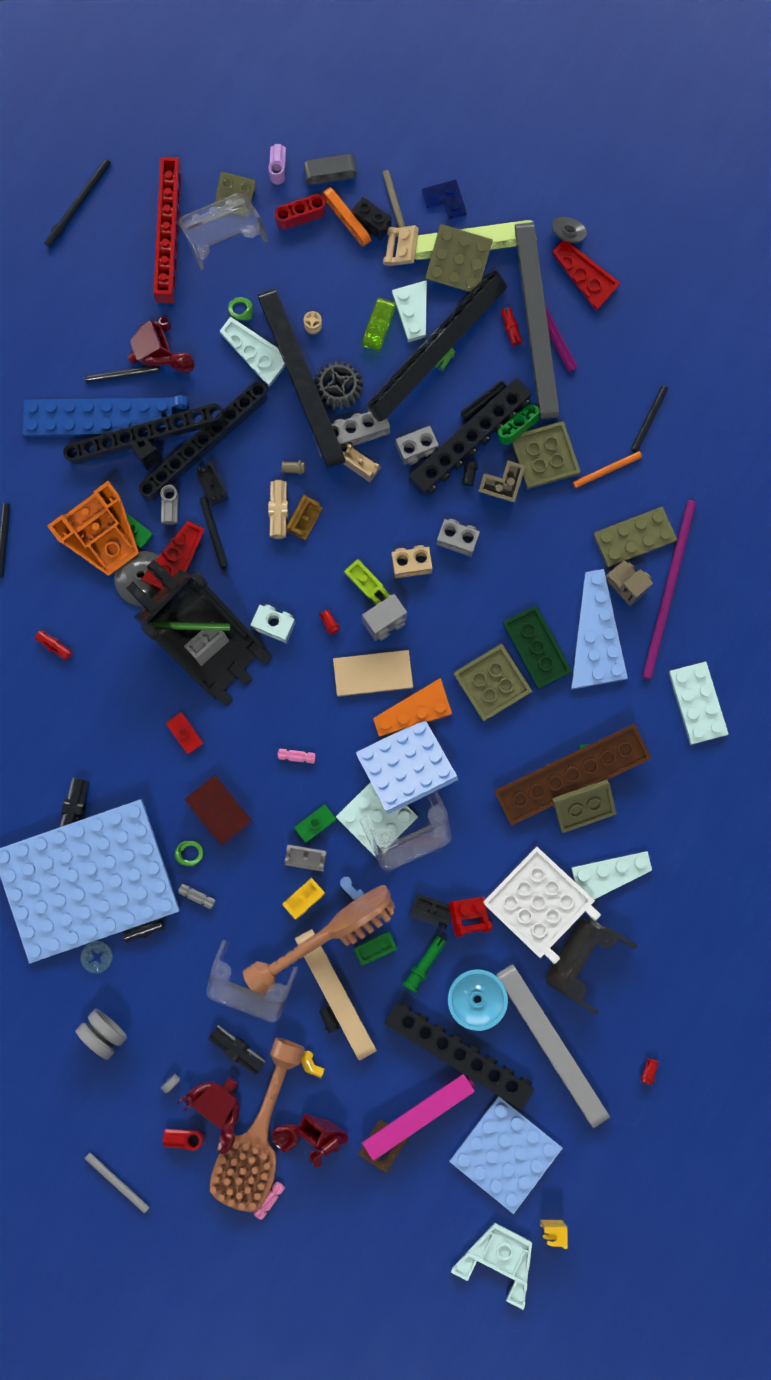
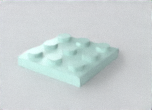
M370 782L336 818L378 858L418 816L407 805L387 814Z

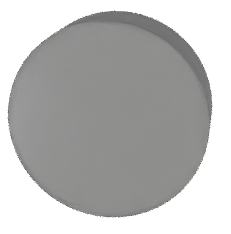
M176 1074L172 1075L161 1086V1089L168 1093L177 1085L180 1078Z

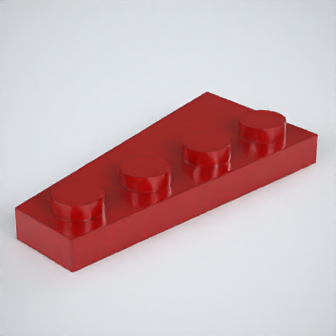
M562 240L553 250V257L596 312L620 286L618 280L570 242Z
M187 521L156 559V562L172 577L180 569L186 572L205 529ZM149 569L140 579L141 582L158 590L163 587Z

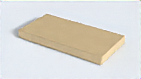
M409 650L333 658L337 697L413 688Z

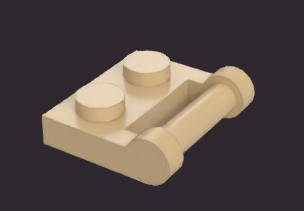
M417 226L388 228L387 235L389 237L386 257L383 259L384 265L395 266L414 263L419 231ZM398 236L396 257H393L395 238Z

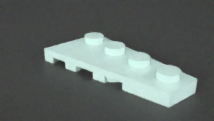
M230 317L221 328L220 334L270 388L285 368L279 349Z
M648 851L571 868L574 882L592 899H596L652 871Z

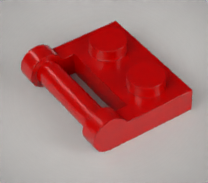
M485 897L449 902L453 930L456 937H463L465 934L480 931L486 933L492 930V923L488 919L487 908L484 904ZM479 918V924L462 925V920Z

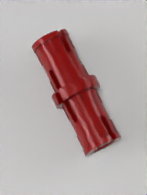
M507 308V313L505 309L500 313L505 324V332H508L511 346L515 347L516 341L517 345L522 344L523 341L521 340L518 331L519 325L515 322L512 309Z
M40 630L35 636V640L47 647L49 652H54L65 661L71 657L73 651L61 644L59 639H54L43 630Z

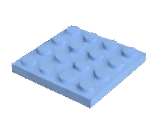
M426 720L356 752L387 814L458 780L455 771Z
M498 1096L449 1162L514 1214L563 1148Z

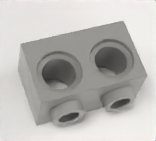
M430 426L395 440V446L404 465L408 463L409 465L415 464L420 458L425 456L429 458L439 448ZM423 441H429L431 445L423 446L421 443ZM406 448H412L414 451L412 453H406L404 450Z
M444 519L436 545L472 557L480 531L471 525H460L454 519ZM447 530H452L455 533V535L449 537L445 534V532ZM469 536L473 541L466 543L463 541V537Z

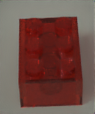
M216 775L184 799L221 846H225L253 823Z

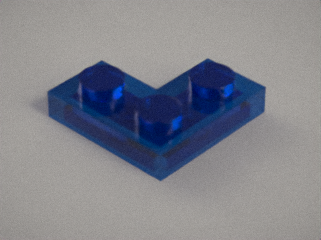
M457 180L422 189L426 208L444 204L449 220L466 215L467 211Z

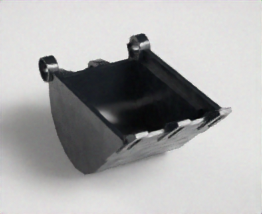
M153 559L146 567L160 581L163 587L153 598L143 592L134 581L126 587L143 606L134 618L142 626L140 629L152 640H155L200 687L215 700L218 699L228 706L233 699L227 694L225 689L236 678L247 685L252 678L244 669L255 658L267 664L272 659L271 656L264 650L265 647L207 586L208 582L197 571L190 575L180 569L172 577ZM153 621H213L214 623H231V630L223 631L229 642L200 666L194 657L188 653L184 645L201 630L154 629Z

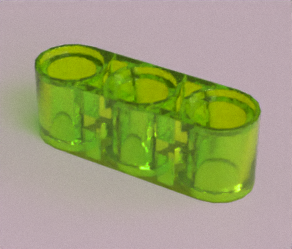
M378 297L362 340V346L376 351L381 350L396 308L395 302Z

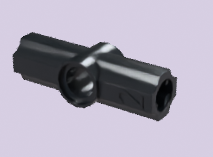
M72 778L68 797L65 798L62 806L63 817L60 827L80 821L83 818L86 809L85 799L90 782Z
M219 1024L208 1038L212 1043L225 1051L224 1053L230 1059L242 1064L255 1075L266 1062L244 1040L238 1036L235 1037Z

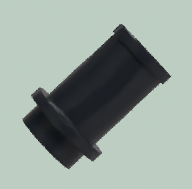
M466 462V465L463 467L465 472L462 485L473 487L475 473L478 470L477 463Z
M330 1006L319 1011L326 1026L325 1030L328 1033L339 1029V1022L336 1021Z

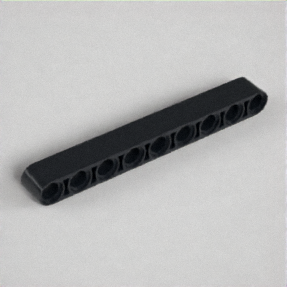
M254 382L224 409L226 420L222 424L201 429L139 485V491L143 499L148 502L156 500L161 495L160 492L164 486L173 485L264 404L268 397L266 386L262 382ZM256 391L263 392L261 395L254 394ZM243 403H249V404H250V405H249L248 407H246V408L241 407V405H242ZM229 415L236 416L233 420L227 419ZM216 427L222 428L220 432L213 431ZM201 440H208L206 444H200ZM189 451L195 452L191 457L186 456ZM174 464H181L178 469L172 468ZM161 476H167L165 481H158ZM148 488L153 489V491L150 494L144 493L145 490Z
M219 404L205 405L65 446L63 455L71 463L81 464L130 450L132 448L129 443L133 440L139 447L145 446V442H143L141 437L145 430H148V435L145 438L152 444L222 424L226 420V412ZM220 410L219 416L213 418L214 411ZM198 415H202L201 421L195 423V418ZM184 420L183 426L177 428V423ZM166 425V430L163 433H159L160 427ZM130 435L129 442L124 443V438ZM112 440V446L106 448L107 442ZM94 445V451L89 453V448ZM77 450V455L71 458L72 452Z

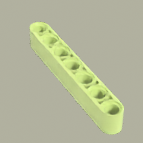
M524 220L460 230L493 239L490 249L493 250L517 246L515 224L531 223L533 221ZM437 233L418 235L415 259L431 258Z

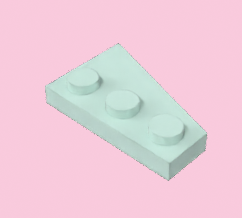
M427 280L392 290L407 341L411 342L425 338Z

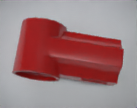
M166 1128L163 1135V1147L194 1151L205 1143V1135L200 1130ZM192 1135H196L199 1138L198 1145L191 1143L190 1138Z

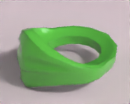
M238 297L230 302L228 311L234 319H252L253 305L249 299ZM238 303H243L247 306V309L242 314H236L233 311V307Z
M184 841L177 846L174 858L181 865L194 866L201 861L203 848L195 841ZM188 846H194L198 849L199 855L195 860L188 861L183 860L181 852Z

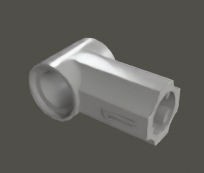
M166 485L160 492L162 497L161 523L167 525L178 524V502L180 497L174 486ZM168 492L175 493L173 498H165Z

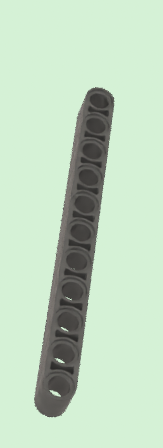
M534 222L515 224L516 245L540 420L559 418Z

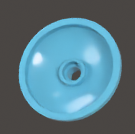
M476 969L464 972L455 979L448 993L449 1010L453 1018L467 1029L482 1031L492 1028L501 1021L507 1010L508 996L505 986L497 976L488 971ZM477 995L481 997V1002L479 1003L474 1002V997Z

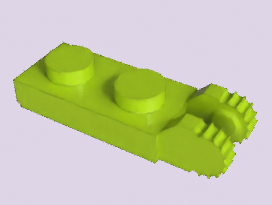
M359 559L344 571L345 575L375 605L381 602L375 596L379 591L385 599L391 596L383 588L381 582Z

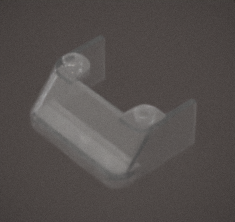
M244 193L233 194L184 215L179 219L180 228L201 270L204 269L201 259L209 255V246L236 234L242 233L243 236L253 238L259 234L264 242H268L261 218Z
M438 791L427 795L432 805L428 811V819L431 825L398 840L388 829L375 832L367 814L360 819L361 826L382 869L392 871L450 843L452 835L448 813Z
M222 940L210 972L206 988L207 996L213 1001L268 1022L277 1021L282 1015L299 968L293 967L287 986L280 983L272 984L265 996L229 982L231 968L222 961L229 941Z

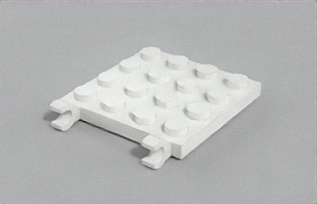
M538 847L484 901L485 906L540 959L545 955L554 965L560 960V957L550 948L584 912L594 921L601 915L591 906L595 900Z

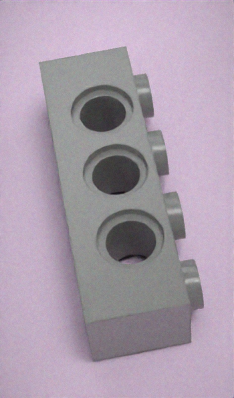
M370 411L364 414H354L346 420L338 419L331 424L335 434L338 435L337 439L342 450L346 449L348 444L355 446L390 434V425L387 418L378 422ZM366 422H371L373 426L365 427L364 424ZM348 428H354L356 431L354 433H348L346 430ZM314 438V441H315V444H316V446H317L319 455H320V457H321V456H322V455H321V452H320V450H319V448H318V445H317V443H316V440H315V438Z

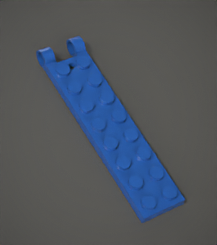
M179 395L174 398L24 400L23 436L96 437L163 418V414L167 416L173 415V409H188L189 398ZM178 422L177 428L182 427L184 422ZM166 425L160 427L159 433H163L166 430ZM148 430L143 431L141 436H147Z

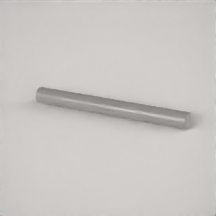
M89 1153L85 1157L89 1164L143 1213L150 1208L95 1156Z

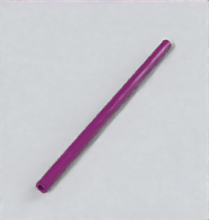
M688 500L643 671L642 678L647 680L652 679L696 507V502L693 500Z

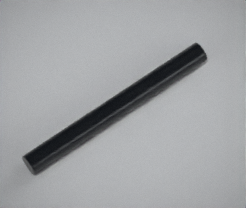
M146 366L85 376L86 383L157 373L159 372V366Z
M661 386L631 447V451L638 452L668 391V387Z
M201 497L199 500L220 567L226 568L228 564L207 497Z
M8 503L2 504L0 578H3L10 511V504Z

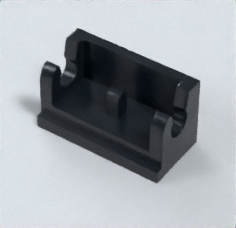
M142 437L143 442H145L144 447H139L133 440L129 444L146 471L162 462L157 448L153 447L147 438Z
M207 462L206 467L203 469L198 467L196 475L211 506L213 507L229 500L212 462Z
M417 893L409 917L446 930L451 913L449 904Z

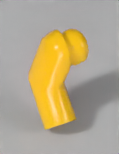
M305 1051L301 1060L304 1071L321 1078L325 1069L314 1065L312 1060L313 1053Z

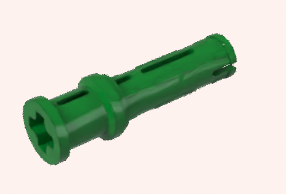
M436 936L417 967H412V972L408 979L402 982L403 986L417 994V988L421 982L426 980L427 971L445 944H447L445 940H442L439 946H437L441 940L439 936Z

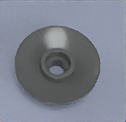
M558 217L552 223L553 232L564 241L579 243L587 236L584 225L573 218Z

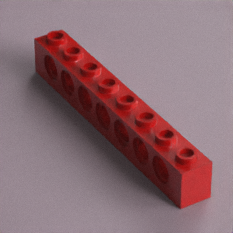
M160 157L153 290L156 303H175L181 165L179 158Z

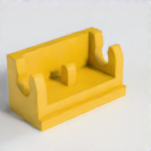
M310 878L282 904L293 918L297 920L326 893Z
M540 1220V1226L544 1228V1233H547L542 1235L543 1238L555 1240L547 1241L546 1243L552 1247L568 1249L567 1226L563 1220Z

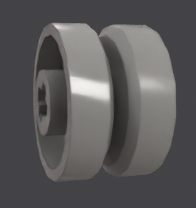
M94 1009L88 1016L90 1024L82 1023L75 1031L78 1037L100 1057L109 1060L115 1053L113 1044L121 1046L128 1037L106 1014L98 1009Z

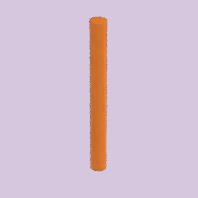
M638 451L575 480L572 484L576 489L641 459L642 455Z

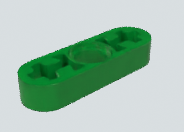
M536 405L526 406L499 428V441L502 444H510L540 419L539 407ZM518 422L524 424L522 426H515V424Z

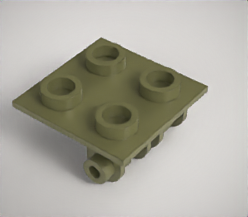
M221 172L214 209L249 217L253 193L255 194L256 180Z

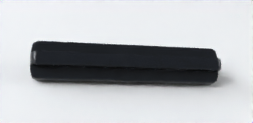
M499 381L463 409L460 414L464 420L470 419L507 387L503 381Z

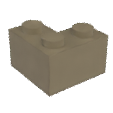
M508 460L502 478L484 473L478 492L515 502L526 465Z
M623 560L607 574L606 581L631 606L649 590L653 582L647 572H643L641 569L635 572V567L630 562L627 563Z

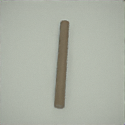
M385 170L382 174L398 228L405 227L390 172Z

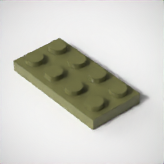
M663 506L593 533L607 569L620 564L623 560H631L677 541Z

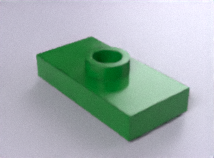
M126 513L136 545L142 550L154 535Z
M324 804L294 828L304 842L307 843L337 819Z
M387 932L353 949L361 966H364L397 950V947L390 932Z

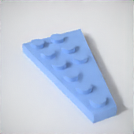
M604 569L585 572L571 690L628 679Z

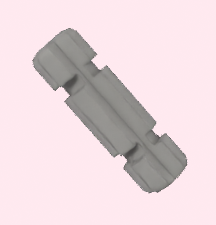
M185 884L180 886L179 894L187 896L188 899L200 905L204 904V907L208 909L213 908L215 899L207 898L205 894L193 888L189 889L190 887Z

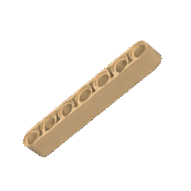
M311 929L296 937L295 940L298 946L315 935V933ZM319 946L305 955L304 958L360 1061L377 1052L326 953L322 946Z

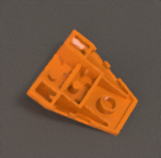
M107 481L93 491L94 494L67 514H62L47 527L59 542L109 576L137 556L139 551L121 497L111 483Z

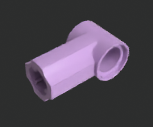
M275 144L270 148L269 176L270 181L276 185L282 184L286 179V147L281 144Z

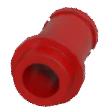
M329 609L319 614L327 628V633L333 635L340 630V624L336 623Z
M647 1058L643 1075H640L641 1082L652 1085L656 1081L654 1077L659 1064L658 1061Z

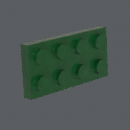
M537 605L502 622L537 690L572 673Z

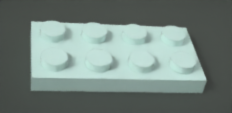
M707 662L669 671V677L690 745L727 736L728 731Z

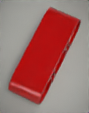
M316 194L278 207L275 210L277 227L283 230L323 217L326 213L324 197Z

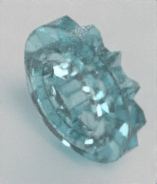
M94 941L87 944L82 950L81 963L87 971L101 973L106 971L112 964L113 954L110 947L104 942ZM92 950L97 954L103 953L100 957L101 963L98 961L91 962L94 958Z

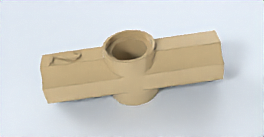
M282 480L271 481L270 501L268 504L270 538L282 539L286 538L287 482Z

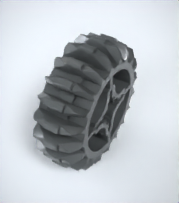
M336 360L334 365L328 362V368L322 366V372L317 371L316 375L318 378L314 379L322 403L326 402L325 407L327 408L332 405L333 410L336 409V406H339V409L342 411L344 405L349 409L350 403L355 405L356 399L361 398L360 393L363 392V387H361L363 386L362 375L357 373L358 369L356 367L352 369L351 363L345 366L344 361L341 362V365ZM331 376L332 381L327 384L328 386L323 387L325 381ZM351 384H354L353 389L346 395L345 390Z

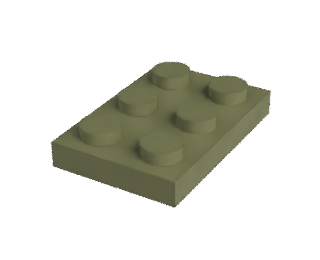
M607 779L552 798L559 828L562 833L617 814L610 783Z

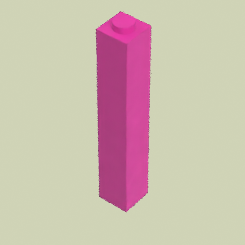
M461 1074L361 1142L371 1160L374 1161L475 1092L472 1088L475 1085L471 1078Z

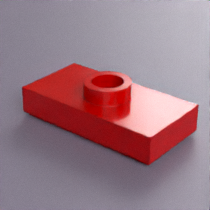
M182 712L166 722L188 755L204 744Z

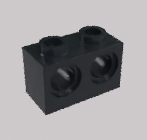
M364 197L352 209V214L365 230L380 241L387 234L388 228L392 227V217Z

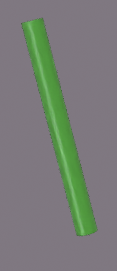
M153 621V628L230 631L231 623Z

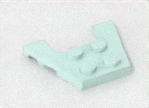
M494 1223L453 1266L451 1273L468 1281L478 1261L515 1280L506 1301L524 1310L532 1242Z

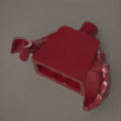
M161 317L159 322L149 320L146 324L140 325L137 333L130 340L133 351L127 357L132 364H136L139 361L147 366L170 365L176 371L184 374L192 372L195 366L193 358L189 353H171L164 331L171 329V325L166 317Z
M230 1076L223 1085L218 1081L214 1083L208 1081L195 1086L177 1103L185 1102L187 1106L183 1111H186L191 1106L219 1129H222L217 1146V1151L220 1154H225L232 1148L235 1141L234 1127L239 1119L240 1105L237 1102L238 1097L232 1093L239 1083Z
M304 1113L299 1125H279L272 1132L274 1144L283 1152L293 1149L298 1144L301 1136L314 1148L318 1149L311 1151L309 1155V1163L314 1162V1167H320L323 1156H327L331 1152H338L341 1146L345 1145L348 1141V1134L335 1123Z

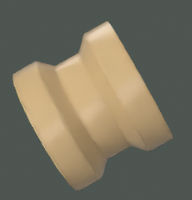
M315 311L305 314L303 321L306 332L309 334L319 333L322 329L320 314Z

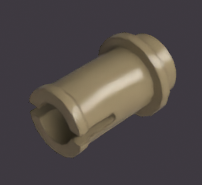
M299 460V462L282 461V473H298L299 475L305 473L306 464L302 460Z

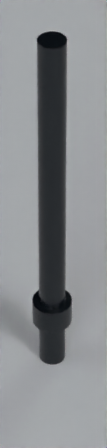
M104 159L59 223L53 226L51 234L44 242L47 247L50 248L57 237L63 234V229L111 164L108 159Z

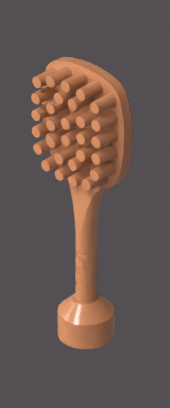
M381 885L357 898L339 911L326 927L271 964L256 961L244 969L243 977L250 990L256 996L262 997L274 989L278 973L327 941L340 938L346 946L351 943L355 944L358 941L357 935L360 939L366 936L362 927L370 934L374 931L371 923L377 928L383 925L378 915L385 922L390 921V916L394 914L395 906L389 889L385 885Z
M275 1038L270 1055L276 1067L260 1111L249 1130L242 1135H235L234 1144L229 1152L219 1154L211 1175L210 1192L218 1201L231 1208L245 1212H254L263 1205L272 1188L277 1169V1155L268 1142L270 1119L287 1069L289 1070L300 1065L305 1052V1048L297 1043L282 1038Z

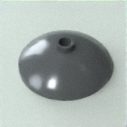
M139 551L137 556L116 570L114 578L115 587L119 595L129 604L143 607L126 589L132 581L151 598L160 591L141 582V578H138V574H145L148 571L146 566L153 559L156 561L159 555L149 551Z

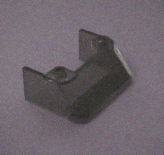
M582 918L576 923L558 954L560 960L555 965L552 964L545 977L546 983L555 991L592 1014L597 1015L599 1013L598 1010L582 1001L586 994V986L576 977L596 944L603 948H610L618 941L630 949H636L638 945L590 918Z

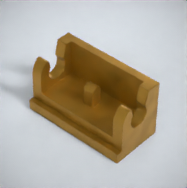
M303 495L286 527L287 532L306 541L323 510L320 507V503Z

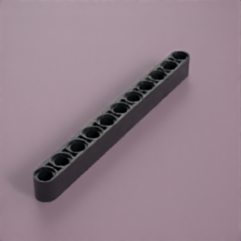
M498 271L489 273L368 402L367 408L378 422L385 420L506 290L507 285Z
M276 289L257 294L327 469L345 463L344 454Z

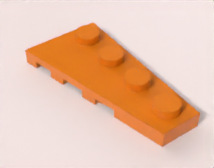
M441 678L374 717L373 720L378 736L382 737L401 731L425 720L428 723L452 715Z

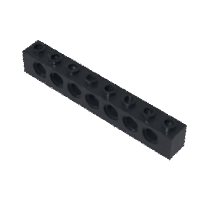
M515 378L409 475V482L423 497L427 494L431 495L438 488L437 485L441 481L445 482L451 476L450 473L454 469L458 470L463 466L464 460L468 456L471 458L476 454L477 448L481 444L483 446L486 445L493 433H498L499 428L513 418L517 411L531 403L532 393ZM514 400L516 404L510 405L507 401ZM500 412L503 416L497 417L494 413ZM487 424L489 428L483 429L480 425ZM474 436L476 440L469 441L467 437ZM455 448H460L463 452L457 454L453 450ZM446 460L450 464L448 466H443L440 464V462ZM432 472L436 477L428 478L427 474Z
M401 1002L400 1005L398 1003L395 1004L384 1022L386 1026L523 1110L534 1091V1088L531 1087V1081L523 1076L518 1079L513 1075L515 1071L505 1065L502 1069L496 1065L497 1060L489 1055L486 1058L481 1056L478 1048L471 1044L467 1047L462 1044V1038L455 1034L449 1036L444 1033L446 1030L444 1027L437 1023L434 1026L428 1023L429 1018L420 1012L415 1015L410 1011L412 1007L404 1002ZM407 1016L414 1019V1024L410 1028H406L402 1024L403 1019ZM423 1027H428L431 1030V1035L428 1038L420 1036V1030ZM446 1038L448 1046L445 1049L438 1048V1039ZM459 1048L465 1051V1056L461 1060L454 1057L455 1050ZM475 1059L482 1061V1067L479 1070H473L471 1067V1063ZM492 1070L499 1072V1078L496 1081L489 1079V1073ZM509 1081H515L517 1085L516 1089L512 1092L506 1090V1084Z

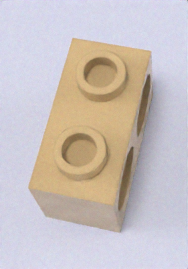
M418 545L409 550L398 548L391 554L395 579L432 573L433 568L429 547ZM423 556L426 561L419 563L416 561V558ZM399 559H405L407 561V564L401 566L397 563V561Z

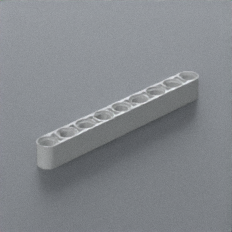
M511 964L497 973L496 976L505 986L509 998L591 1127L594 1129L609 1119L608 1112L514 965Z

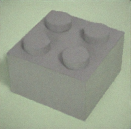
M395 594L362 614V622L375 641L378 639L380 641L384 640L390 635V631L393 629L399 630L407 621V611Z

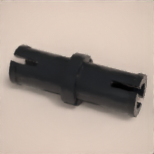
M159 918L123 931V934H125L123 935L124 939L128 943L141 937L147 938L152 933L165 930L164 923Z

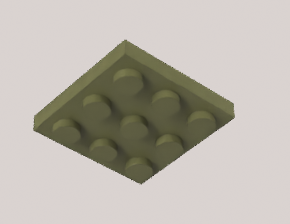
M440 224L425 279L471 293L482 281L493 239Z
M564 421L524 432L511 443L517 462L526 465L523 480L527 490L580 475L581 473Z
M502 644L453 673L483 722L532 693L531 688Z

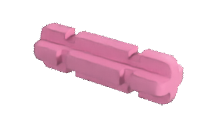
M279 749L278 759L280 760L288 759L289 761L315 763L316 754L312 752L287 751V749Z
M278 1181L274 1183L263 1205L254 1211V1215L258 1219L262 1220L267 1214L266 1211H269L279 1198L278 1195L285 1189L283 1184Z

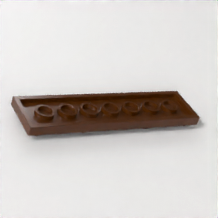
M635 723L495 789L494 792L512 826L554 806L552 798L606 779L608 780L652 758Z

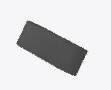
M352 154L308 160L303 164L306 183L310 185L351 179L357 175L355 158Z

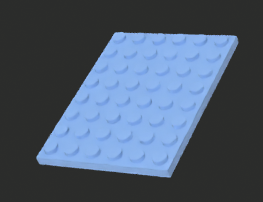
M142 799L0 848V877L29 964L180 911Z

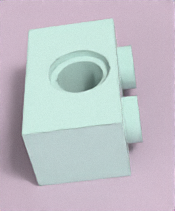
M267 604L265 606L259 605L251 622V628L287 644L296 624L293 615L287 612H282L281 614L275 611L274 607ZM271 619H278L279 623L276 626H270L269 621Z

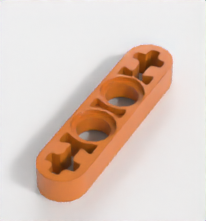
M331 187L323 191L322 196L326 203L359 244L364 247L370 243L371 238L368 232Z

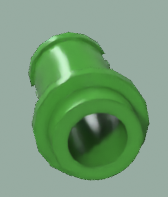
M451 348L435 367L437 368L442 362L439 370L444 371L451 358L455 357V351Z

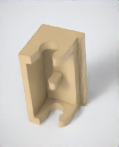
M350 444L347 445V450L343 452L346 461L343 464L368 482H371L381 469L379 464L371 461Z

